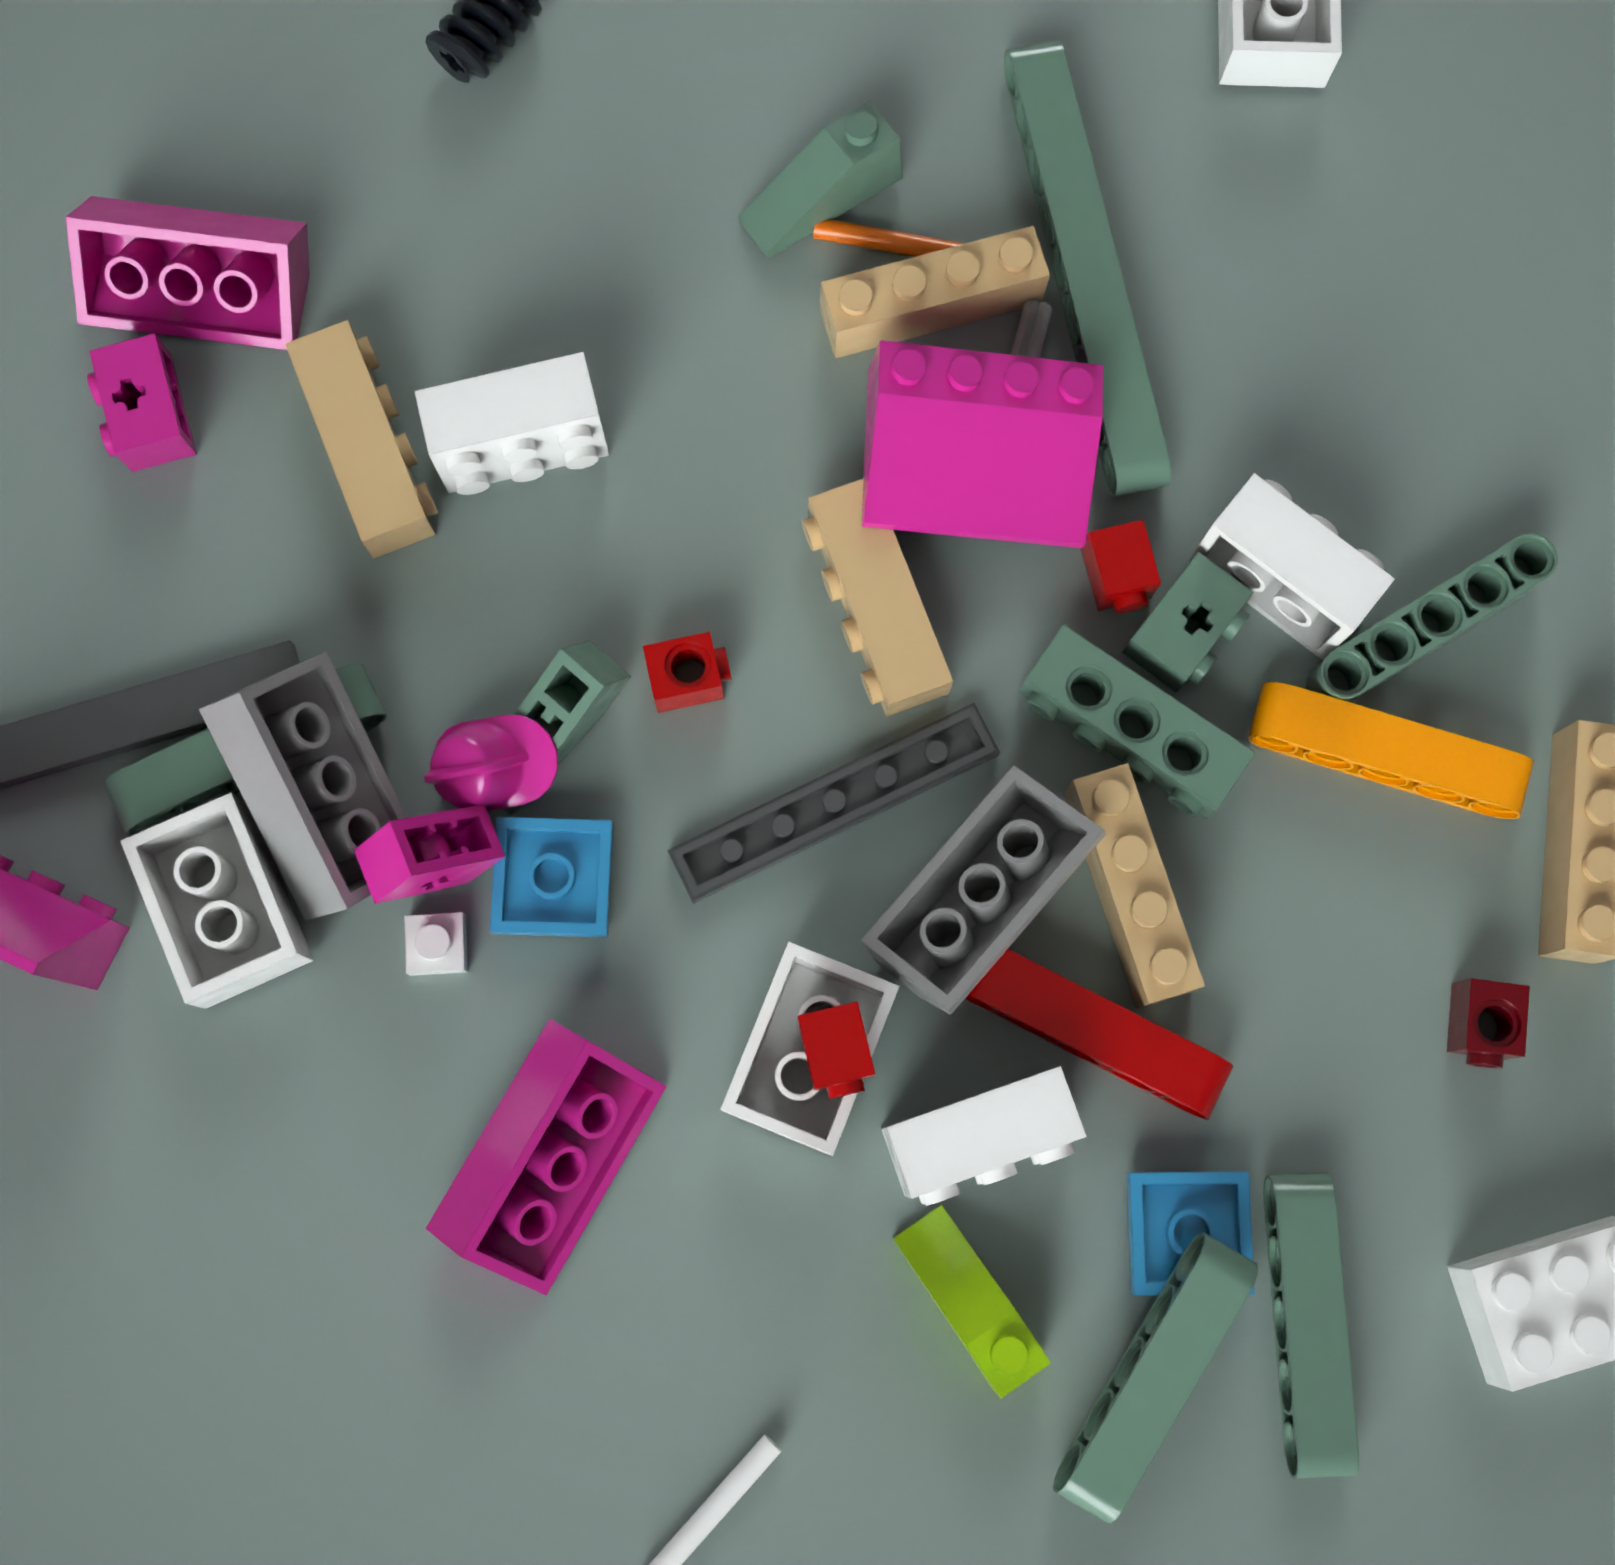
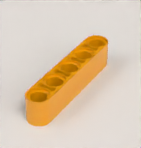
M1266 682L1262 684L1248 740L1251 743L1270 751L1501 819L1520 818L1534 764L1531 758L1515 751L1279 682Z

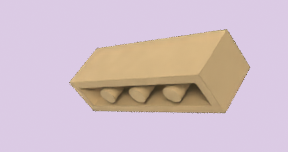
M1033 225L822 281L820 312L836 359L877 348L880 340L900 342L1023 309L1024 303L1029 299L1041 302L1043 301L1050 273Z
M346 320L285 343L360 539L372 558L375 559L436 535L429 516L437 514L438 510L426 482L416 485L409 467L419 463L406 432L400 435L395 433L390 419L399 416V412L387 384L379 387L376 385L371 370L379 368L380 364L368 336L358 339L349 321Z
M862 478L809 497L808 518L802 519L801 522L810 549L812 551L821 549L828 568L821 570V575L828 596L832 602L841 600L848 619L841 621L847 645L851 653L861 651L868 671L861 673V678L869 701L872 705L880 702L886 717L949 695L953 679L894 530L862 527L864 479Z
M1578 720L1552 734L1539 957L1592 964L1615 959L1614 724Z
M1123 764L1072 780L1063 792L1067 804L1105 830L1106 835L1086 857V861L1136 1009L1205 987L1129 764Z

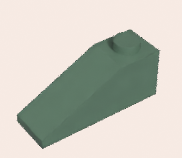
M870 101L864 103L824 127L738 216L740 224L767 259L773 257L814 232V226L828 219H836L902 179L900 137Z
M590 640L561 648L514 715H523L537 721L551 735L558 751L559 765L601 719L631 678V675ZM522 805L503 809L508 814L512 815L516 813Z

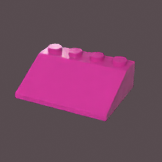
M880 340L868 369L862 527L1083 548L1086 543L1103 418V365Z
M0 855V960L32 975L98 990L130 927L112 919L117 909L83 894L80 902L76 903L61 896L65 887L64 884L33 870L28 879L10 872L14 861Z

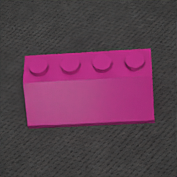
M96 196L89 197L66 216L78 324L287 350L285 343L298 339L310 276L307 223Z
M549 1018L425 1229L460 1257L543 1295H547L667 1086Z

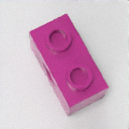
M155 333L89 351L94 372L87 374V381L96 404L103 406L106 423L100 424L99 429L103 444L111 457L117 456L132 472L197 455L172 355Z
M484 804L389 821L354 849L375 904L469 884L506 857Z

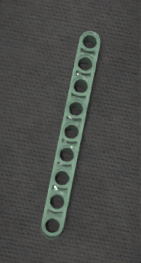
M1053 40L1006 49L1004 54L1006 83L1076 362L1103 365V418L1098 451L1108 489L1113 497L1169 486L1171 482L1169 453L1064 46L1061 40Z

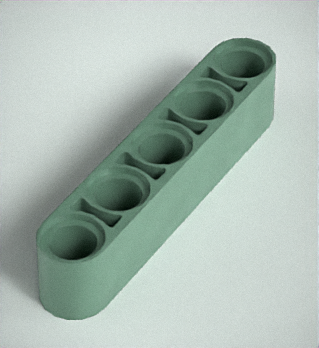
M1526 533L1514 538L1331 651L1309 672L1306 680V689L1351 703L1525 596L1554 573L1558 564V553L1554 545L1546 537L1537 533ZM1514 556L1522 558L1528 563L1531 575L1522 573L1516 567ZM1468 584L1475 585L1483 591L1486 604L1479 603L1470 596ZM1421 612H1427L1438 620L1440 632L1431 631L1424 625ZM1375 640L1383 641L1392 647L1395 661H1387L1377 654ZM1328 669L1339 670L1347 677L1349 682L1348 691L1339 690L1330 683Z
M350 664L335 669L365 731L368 732L383 723L387 718L386 713L362 664ZM209 729L112 773L104 781L123 829L129 837L226 794L240 792Z
M1327 1172L1267 1175L1264 1180L1263 1197L1283 1439L1288 1470L1293 1479L1356 1476L1359 1470V1447L1337 1202L1333 1181Z
M1200 1232L1191 1240L1065 1454L1054 1479L1053 1491L1108 1524L1114 1522L1119 1517L1249 1296L1258 1275V1265L1256 1262L1204 1232Z

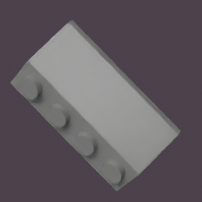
M327 652L320 653L200 708L199 711L305 921L349 909L370 896L371 893L354 849L389 821L408 817Z
M1013 765L866 933L861 942L875 962L919 998L951 1015L1106 835L1105 830Z

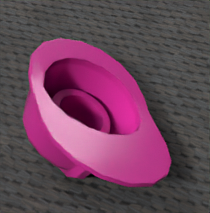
M504 714L462 722L448 728L437 740L430 761V770L424 774L425 783L433 784L435 790L445 801L458 808L484 804L486 810L491 811L524 805L539 799L552 786L558 771V751L551 735L537 721L523 715Z

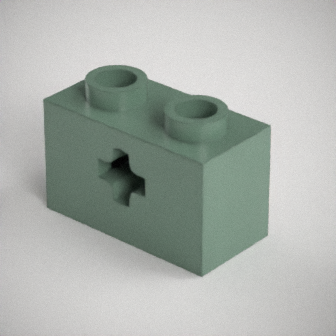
M1198 552L1135 633L1122 653L1176 693L1187 679L1197 685L1218 659L1209 651L1219 637L1223 636L1230 642L1251 614L1242 609V607L1254 592ZM1191 618L1200 623V626L1193 635L1183 629Z

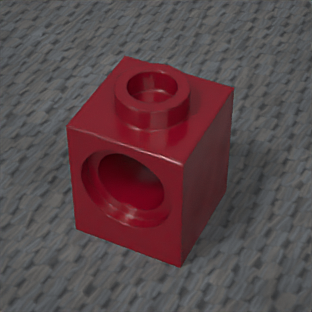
M1475 978L1452 983L1447 1052L1467 1055V1065L1502 1069L1503 1062L1506 1059L1525 1057L1530 986ZM1483 1010L1490 1013L1496 1022L1497 1030L1492 1040L1485 1038L1478 1027V1018Z

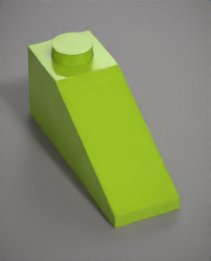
M939 1205L893 1237L900 1251L1000 1399L1051 1364L1018 1312L942 1205Z

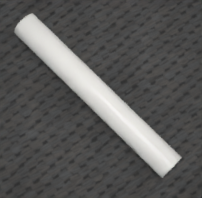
M764 1434L649 1565H682L782 1452L781 1449Z

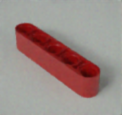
M1009 949L1004 952L965 998L969 1002L1159 1099L1205 1120H1209L1233 1069V1065L1224 1058Z

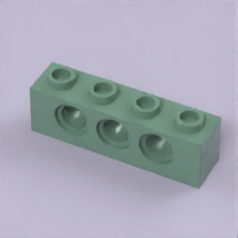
M1064 624L1025 678L1019 690V693L1027 698L1025 704L1034 713L1049 721H1053L1055 717L1074 729L1073 737L1086 748L1097 753L1104 749L1122 762L1120 765L1128 763L1135 781L1145 785L1153 782L1170 794L1167 799L1175 808L1192 817H1197L1200 814L1207 819L1216 812L1256 754ZM1075 684L1091 686L1097 693L1098 704L1094 706L1079 704L1072 696L1071 687ZM1132 715L1140 719L1145 727V737L1135 739L1125 735L1119 726V717ZM1181 747L1185 749L1192 758V769L1181 771L1174 768L1167 757L1168 748Z

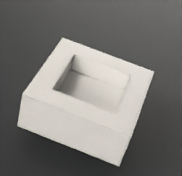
M457 912L404 916L406 974L413 976L468 972L466 914Z

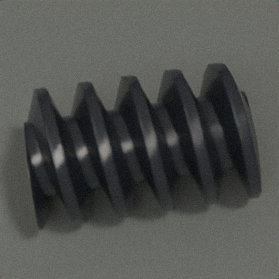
M457 0L452 8L453 15L443 16L438 26L440 31L434 30L430 32L426 37L425 43L435 60L455 79L469 83L470 78L468 74L470 72L480 78H487L490 71L482 60L483 56L494 63H499L503 55L495 42L498 41L506 47H513L516 39L508 28L509 25L520 32H525L529 28V23L521 11L523 10L532 16H539L542 12V7L538 0Z

